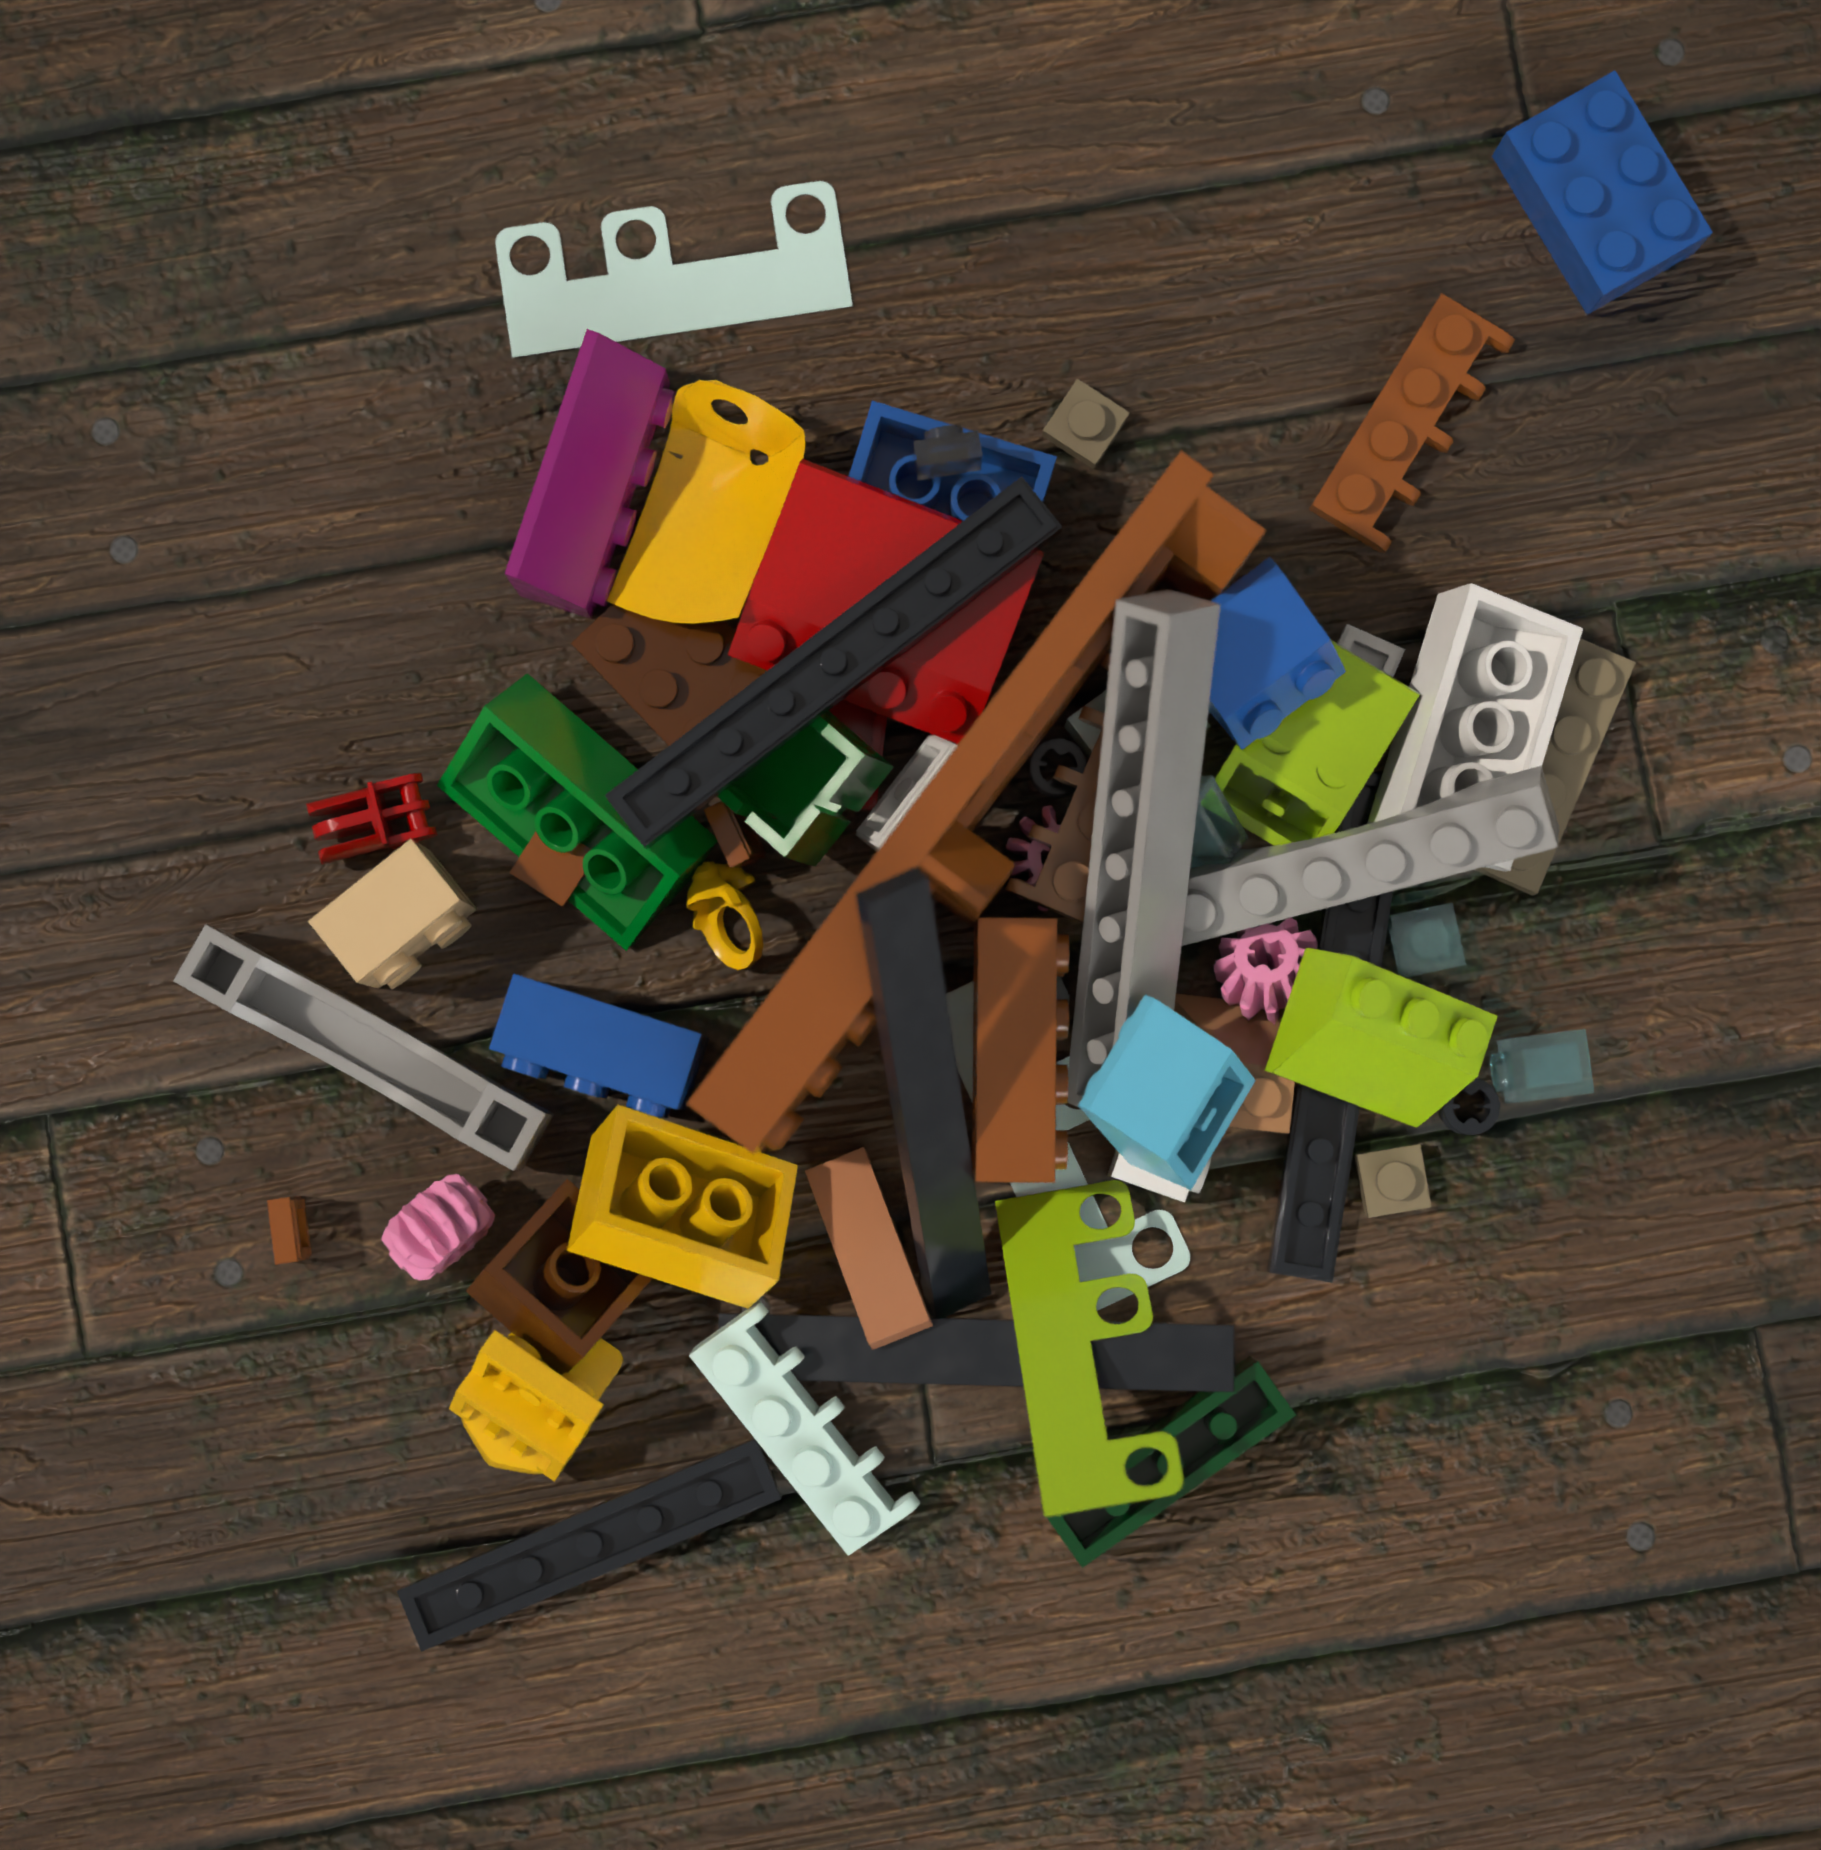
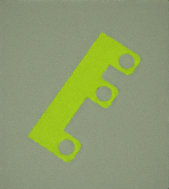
M1111 1180L995 1201L1044 1517L1164 1497L1177 1493L1183 1485V1474L1177 1443L1173 1436L1165 1432H1156L1107 1440L1090 1342L1140 1333L1150 1327L1153 1321V1314L1147 1283L1143 1277L1133 1273L1080 1282L1074 1245L1123 1237L1134 1229L1135 1219L1127 1185L1118 1180ZM1108 1194L1117 1199L1121 1206V1215L1115 1224L1108 1228L1095 1229L1087 1226L1082 1221L1080 1208L1082 1203L1090 1196ZM1111 1288H1126L1136 1295L1139 1307L1136 1315L1130 1321L1123 1324H1110L1098 1315L1096 1309L1097 1301L1102 1293ZM1153 1447L1160 1450L1166 1456L1169 1464L1168 1472L1165 1478L1158 1484L1139 1486L1127 1477L1125 1473L1126 1459L1138 1448Z

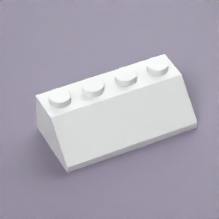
M1472 583L1439 593L1409 686L1420 693V696L1393 738L1367 824L1419 808L1478 782L1542 766L1583 628ZM1514 859L1485 866V868L1504 872L1510 871Z

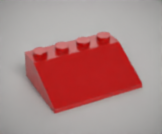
M801 459L746 600L728 655L768 671L963 521ZM1039 550L843 700L959 744L983 713L1044 552Z

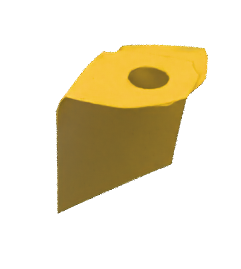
M698 380L695 383L684 385L678 389L672 406V422L665 449L607 602L648 618L671 623L696 624L738 618L758 572L801 459H804L806 447L804 430L791 417L759 397L733 388L718 380ZM722 399L735 404L744 411L748 422L739 425L723 419L714 411L712 401ZM755 449L765 453L768 456V462L763 465L752 464L750 451ZM670 452L683 455V457L679 459Z

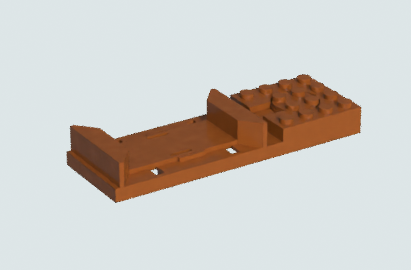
M1180 451L688 1101L687 1104L752 1154L765 1152L768 1147L773 1151L779 1150L786 1145L804 1120L795 1111L809 1092L821 1098L843 1069L834 1059L846 1043L850 1040L859 1047L877 1024L855 894L916 866L929 879L931 897L973 928L977 919L982 917L1010 878L1015 864L972 831L1112 647L1116 600L1152 593L1159 583L1163 582L1175 592L1212 601L1228 589L1240 574L1266 530L1208 488L1214 474L1183 451Z

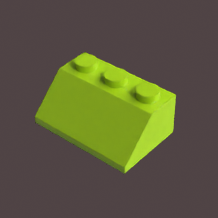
M1306 947L1265 1071L1408 1126L1418 1128L1478 1077L1498 1016L1354 956Z

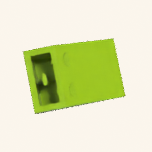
M1332 640L1331 642L1346 672L1335 680L1326 693L1318 698L1309 699L1285 717L1278 728L1270 735L1256 739L1243 750L1236 744L1202 799L1203 803L1273 846L1313 839L1336 832L1420 696V693Z

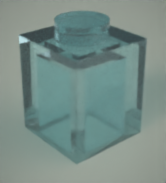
M1586 1029L1497 1040L1498 1053H1493L1490 1056V1071L1495 1091H1504L1505 1103L1595 1093Z

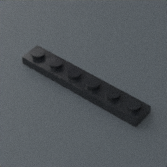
M752 1438L405 1585L397 1590V1593L422 1652L780 1500L782 1495L762 1447L755 1438Z

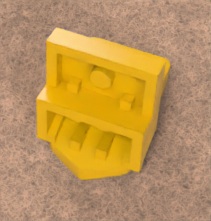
M494 1330L479 1350L471 1371L456 1390L449 1410L461 1417L464 1428L489 1466L532 1475L544 1474L555 1482L589 1432L602 1409L603 1404L599 1402V1399L618 1373L623 1363V1356L618 1349L600 1338L568 1373L560 1375L541 1359L539 1352L531 1344L515 1336L512 1332L506 1338Z

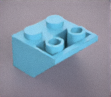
M1144 995L1133 1015L1122 1025L1118 1040L1100 1070L1090 1078L1085 1094L1078 1106L1130 1165L1192 1190L1256 1080L1232 1049L1157 999Z

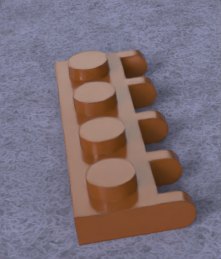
M1441 293L1309 510L1380 553H1386L1392 540L1373 528L1374 523L1391 496L1411 506L1416 504L1421 496V492L1402 480L1404 474L1423 443L1437 451L1447 453L1454 441L1448 434L1434 425L1456 390L1473 400H1479L1486 387L1479 380L1467 374V371L1483 345L1486 343L1500 352L1508 353L1515 342L1514 338L1504 330Z

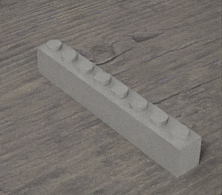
M1167 589L1116 600L1068 1069L1067 1103L1079 1107L1078 1104L1085 1094L1090 1078L1100 1070L1118 1040L1122 1025L1133 1015L1144 995L1157 999L1173 1011L1175 1006L1220 604Z

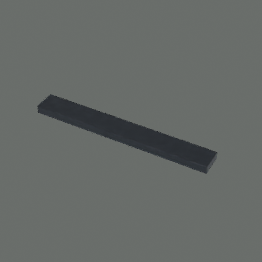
M1020 477L604 796L646 850L1062 533V526L1025 479Z
M1373 773L1370 775L1335 833L1367 825L1382 775ZM1393 891L1323 909L1317 949L1354 956L1381 968ZM1296 1083L1293 1099L1290 1133L1287 1138L1267 1272L1333 1283L1360 1107Z
M915 866L855 895L924 1302L928 1313L932 1317H948L992 1293L929 879Z
M719 1313L718 1329L741 1313ZM767 1313L760 1322L755 1324V1327L779 1357L795 1346L800 1349L805 1357L790 1370L799 1381L1024 1386L1014 1319L930 1317L933 1326L875 1350H872L868 1344L858 1315ZM1106 1321L1110 1324L1126 1323L1123 1321ZM1152 1322L1147 1330L1140 1333L1090 1341L1099 1389L1235 1391V1324Z

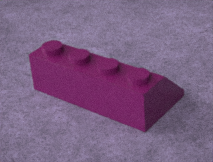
M589 329L585 332L504 574L521 597L592 619L596 605L606 606L608 603L607 598L617 575V570L609 568L616 545L626 547L631 537L637 511L630 509L629 506L636 485L646 487L650 480L656 460V451L649 449L656 425L665 428L670 420L676 391L669 389L670 381L666 368Z

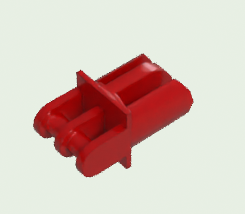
M422 773L403 775L377 783L367 782V788L306 803L308 815L313 817L324 816L368 804L369 808L312 826L315 841L338 839L373 829L376 833L319 850L318 854L321 865L384 848L396 850L397 847L404 845L410 839L419 842L437 836L436 828L428 826L425 811L430 809L429 800L421 799L418 784L423 782ZM400 790L403 804L387 808L384 793ZM406 816L410 831L394 835L390 820Z

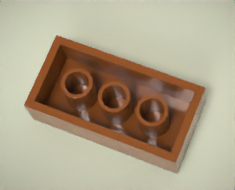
M978 918L974 926L972 1168L974 1182L1055 1183V1169L1067 1170L1068 1133L1067 1130H1056V1105H1063L1068 1102V1065H1056V1041H1064V1038H1068V999H1057V977H1064V974L1068 973L1069 935L1057 934V918Z

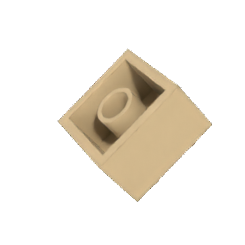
M410 839L308 922L357 983L378 989L388 984L391 989H394L421 968L422 965L416 958L432 945L437 943L443 949L466 933L472 926L467 917L474 913L477 907L431 850Z

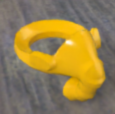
M703 862L692 876L693 882L687 892V909L694 911L693 928L695 930H702L709 946L717 958L726 966L736 970L750 968L762 956L764 945L763 932L750 901L740 891L756 881L753 875L745 872L741 867L730 868L728 863ZM727 906L737 910L747 923L751 938L750 947L747 951L738 949L727 936L723 923V914Z

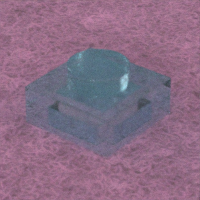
M1453 903L1389 916L1388 927L1400 976L1407 978L1466 965Z

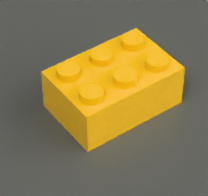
M617 1105L591 1136L567 1251L749 1309L779 1280L798 1165L764 1153L752 1154L743 1146Z

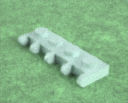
M760 1300L696 1345L689 1354V1357L849 1556L912 1513L919 1506L920 1501L911 1491L894 1502L871 1473V1470L884 1460V1455L877 1447L871 1448L861 1456L855 1453L831 1422L845 1408L842 1402L835 1396L819 1407L790 1371L805 1357L800 1349L795 1346L779 1357L755 1327V1324L760 1322L769 1312Z

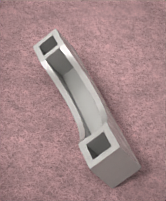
M1542 766L1478 782L1419 808L1350 830L1276 846L1226 850L1193 859L1190 865L1181 946L1558 848L1559 824Z
M205 924L173 980L175 983L227 1012L256 1025L352 1076L416 1113L457 1140L513 1171L524 1169L554 1115L552 1112L223 929Z

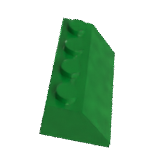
M528 673L483 707L437 784L443 792L518 857H520L535 832H537L539 838L546 846L557 852H570L580 843L590 848L591 850L586 853L583 859L585 876L573 891L569 902L625 951L640 938L692 879L697 867L702 865L718 842L711 832L690 816L646 850L604 796L638 769Z

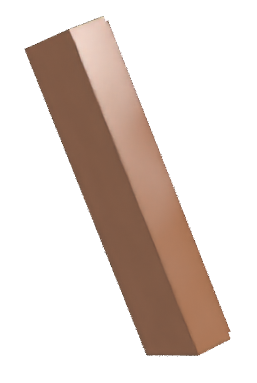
M862 1147L805 1170L862 1328L872 1350L933 1326L866 1149Z

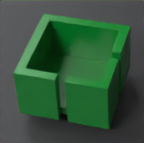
M828 711L717 797L734 813L748 817L745 822L785 858L816 867L850 824V821L842 815L845 809L849 808L859 812L893 769V766Z

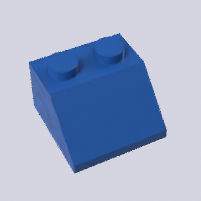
M1271 557L1267 558L1211 601L1220 604L1208 710L1241 750L1256 739L1270 735L1278 728L1285 717L1309 699L1318 698L1326 693L1335 680L1346 672L1330 638Z

